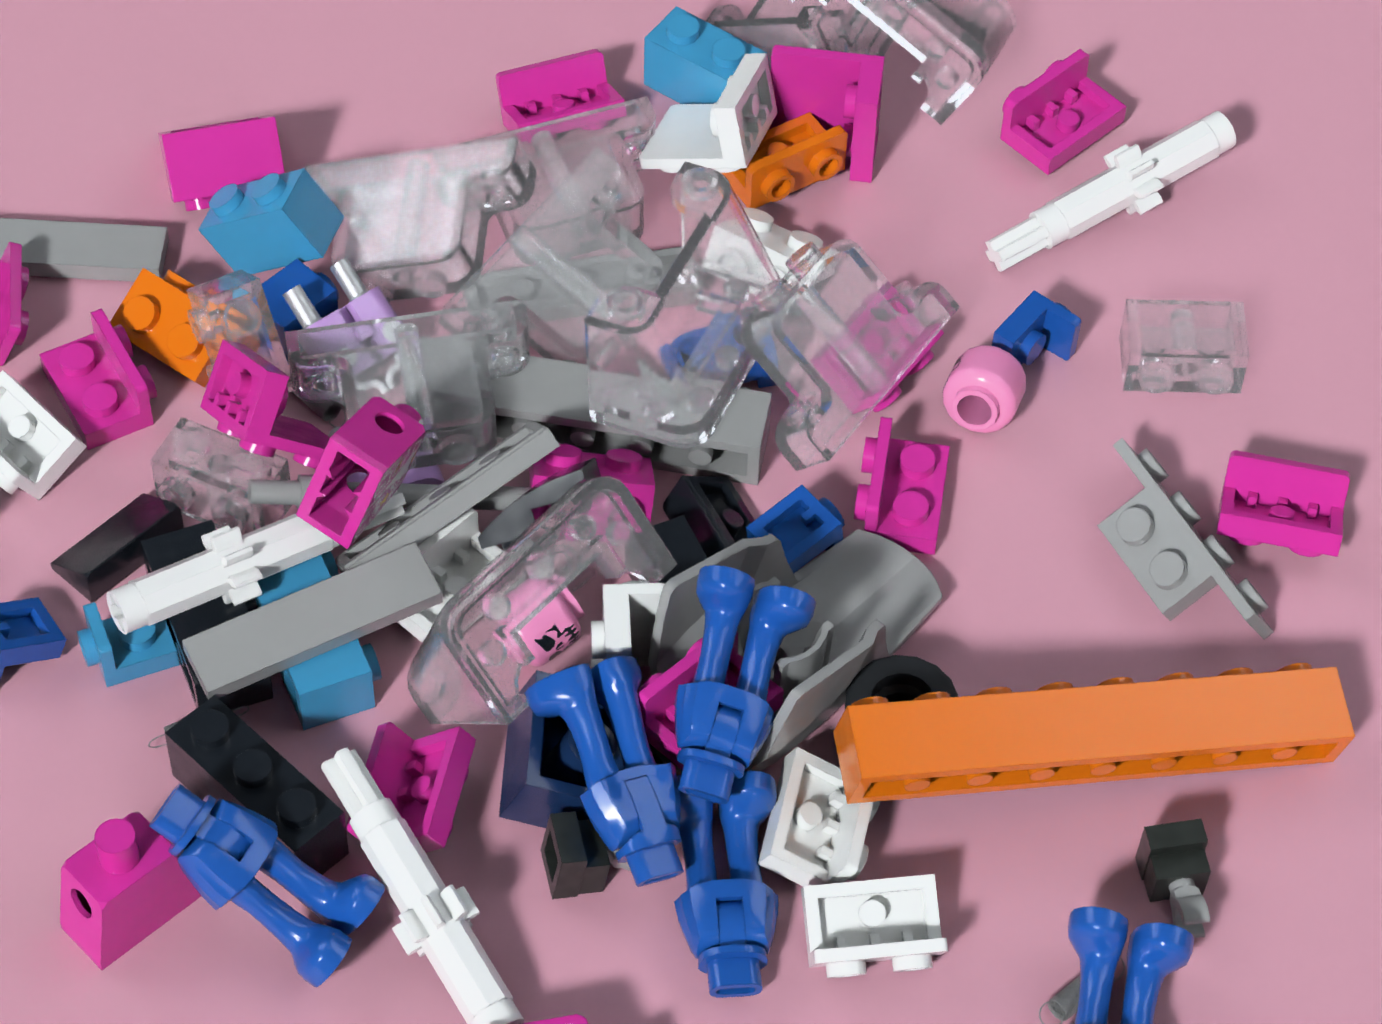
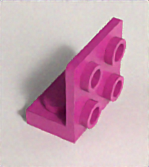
M783 45L773 46L770 74L778 113L769 129L809 112L812 113L825 130L841 125L848 133L846 157L851 158L849 180L872 183L879 134L885 56Z
M223 339L200 407L219 421L217 425L219 431L240 438L239 446L241 448L265 457H274L276 449L294 453L293 460L316 469L330 437L311 423L281 415L288 400L287 383L289 376L246 345Z

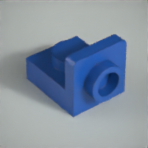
M1034 290L995 330L992 346L1011 353L1021 365L1023 363L1031 365L1043 348L1068 361L1075 354L1082 321L1064 305L1053 302Z
M800 485L746 527L747 538L764 537L768 534H773L781 541L786 560L794 574L822 551L829 550L844 539L842 528L845 526V522L831 501L825 497L819 500L816 499L803 485Z
M39 597L0 603V679L6 666L60 658L67 639Z

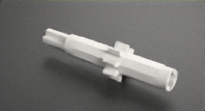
M1215 111L1143 150H1140L1137 144L1128 147L1126 144L1103 157L1109 169L1052 199L1043 207L1030 213L1029 218L985 242L988 248L985 252L989 261L994 262L997 270L1002 272L1041 249H1051L1124 209L1127 210L1129 215L1138 212L1140 215L1163 203L1158 190L1233 148L1236 145V134L1233 126L1224 114Z
M396 490L365 530L404 515L405 512L402 505H405L406 502L403 493ZM296 513L244 535L241 534L238 526L230 528L227 525L201 536L206 548L205 551L108 591L106 594L107 604L115 624L123 634L130 633L147 625L151 626L222 596L226 605L232 602L234 606H238L262 596V591L257 581L329 552L340 544L298 517Z
M348 747L337 751L333 758L322 763L321 769L351 817L349 824L360 840L361 848L401 913L398 916L401 922L394 926L392 930L407 955L409 956L417 952L419 957L426 954L467 1024L524 1023V1018L512 1000L513 996L471 929L473 924L470 920L480 914L465 887L462 886L455 889L453 884L445 886L408 823L400 816L391 799L383 796L355 749L350 751Z

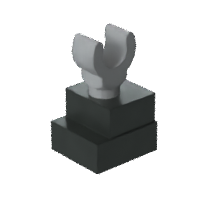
M576 811L550 814L540 850L552 899L603 892L611 865L615 868L631 871L628 862L618 863L615 854L620 849L610 851L595 830L590 819L578 820Z
M1202 818L1144 827L1135 859L1141 880H1144L1149 902L1170 899L1173 925L1186 929L1194 938L1205 937L1202 923L1210 922V914L1202 894H1204L1211 870L1205 853L1208 839Z

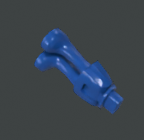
M710 565L700 569L696 586L697 597L705 612L704 634L698 666L692 683L678 685L675 696V738L678 748H681L676 759L684 765L678 790L707 801L727 804L734 779H741L743 777L745 769L751 765L767 739L776 717L773 709L767 702V695L778 649L786 635L808 626L814 615L816 601L808 593L788 586L770 585L757 591L751 605L748 635L736 687L726 685V675L738 626L752 599L755 579L735 568Z
M622 655L605 659L591 669L587 663L554 673L530 686L525 691V695L530 709L536 716L548 718L560 716L566 722L580 756L587 791L580 795L584 809L610 851L620 849L615 854L618 863L628 862L636 886L641 887L671 879L684 872L675 848L676 845L682 842L679 832L681 821L680 792L678 790L679 785L675 766L672 763L657 765L649 748L637 692L642 681V674L637 659L633 656ZM598 704L605 709L612 725L624 763V770L619 771L614 760Z
M749 770L744 771L741 779H734L728 803H718L719 818L724 831L730 879L717 880L712 833L713 802L679 791L681 805L679 832L682 839L680 845L686 872V891L674 901L678 922L691 953L698 959V969L708 974L709 993L716 998L753 996L762 992L761 969L768 963L767 954L772 946L778 917V895L763 883L760 865H758L759 827L776 805V781L770 774ZM677 775L678 785L681 779V775Z
M180 783L167 797L149 827L172 843L168 852L178 857L177 860L183 873L215 910L232 901L251 914L289 950L298 974L313 987L321 985L338 967L352 943V938L348 935L355 931L371 914L380 901L386 887L373 875L366 873L343 882H336L321 875L301 861L277 839L278 830L275 822L231 801L217 800L210 794L202 800ZM260 870L310 909L325 925L315 923L300 914L255 878L258 871Z
M1095 906L1080 907L1070 912L1068 938L1080 959L1079 1000L1074 1024H1107L1114 975L1127 939L1129 927L1128 919L1119 912ZM1160 922L1145 923L1133 930L1129 938L1127 950V975L1120 1024L1154 1023L1157 999L1164 978L1168 974L1186 966L1192 955L1195 938L1189 931L1173 924Z

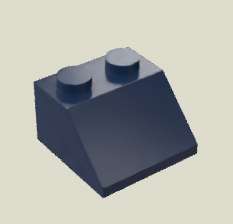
M536 670L509 706L499 817L542 828L547 827L551 813L576 811L578 820H587L589 817L580 799V795L587 791L583 767L566 722L560 716L550 718L538 717L532 712L528 704L525 691L534 683L552 675ZM598 704L614 760L619 771L624 770V763L612 725L605 709ZM649 744V748L653 753V746Z

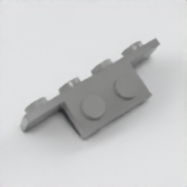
M1123 438L1117 441L1113 447L1145 488L1097 526L1161 613L1171 621L1216 585H1219L1245 621L1263 639L1270 636L1274 631L1261 616V613L1269 608L1268 604L1247 578L1239 584L1235 582L1226 570L1235 561L1213 534L1203 540L1193 527L1202 518L1180 491L1170 496L1161 485V482L1169 476L1161 464L1147 448L1137 454Z

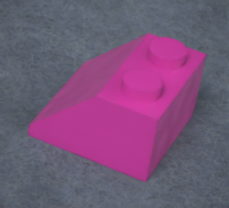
M267 115L158 133L172 202L184 201L186 211L210 208L209 202L213 195L228 184L239 185L262 179L271 173H285L275 116Z

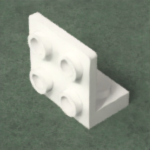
M767 53L745 54L734 74L729 76L727 85L717 102L713 104H675L670 106L639 156L641 168L661 169L666 173H678L687 169H714L717 172L729 173L741 168H747L778 113Z

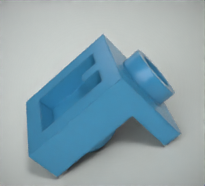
M95 602L83 605L87 628L77 631L79 644L87 667L99 664L107 687L180 665L177 649L166 620L123 634L118 629L113 618L101 619Z

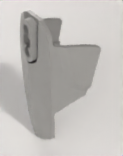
M861 529L854 531L794 574L786 560L781 541L773 534H768L764 537L742 539L670 578L665 583L661 592L648 657L650 673L652 676L659 672H666L686 656L688 650L695 642L703 638L705 612L697 597L696 586L699 571L704 566L720 565L735 568L755 579L752 599L737 630L738 654L742 657L748 635L751 605L757 591L766 586L779 585L796 588L811 595L816 601L813 618L806 628L784 637L771 672L770 679L784 690L783 704L774 712L776 717L763 746L751 765L745 769V771H762L795 748L838 710L846 701L847 687L854 677L871 661L892 656L941 603L942 593L931 571L916 556L889 539ZM653 747L652 755L657 765L672 763ZM673 764L676 769V774L681 775L682 770L679 769L675 764Z

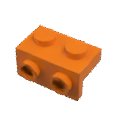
M809 112L769 129L747 168H741L729 173L719 172V174L747 208L756 209L769 202L782 200L794 191L817 181L827 180L836 173L845 170L848 133L841 125L825 130L812 113Z
M142 268L111 319L112 327L121 324L131 343L195 383L205 387L210 379L222 340L233 341L236 337L249 344L254 334L237 325L243 314L213 296L207 306L196 300L193 296L199 287L168 269L162 279L147 269Z

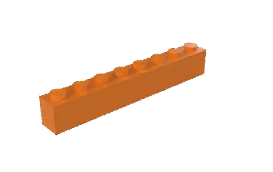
M1294 663L1284 666L1275 672L1253 673V670L1250 668L1240 667L1224 671L1218 676L1194 678L1193 674L1188 672H1178L1166 675L1158 681L1134 683L1133 679L1129 677H1116L1105 680L1097 686L1074 688L1069 682H1054L1044 685L1036 691L1012 692L1008 687H992L982 690L974 696L951 697L947 692L937 691L920 695L911 701L888 702V699L885 697L874 696L860 699L848 705L833 731L847 804L1334 762L1355 737L1337 667L1312 668V665L1309 663Z

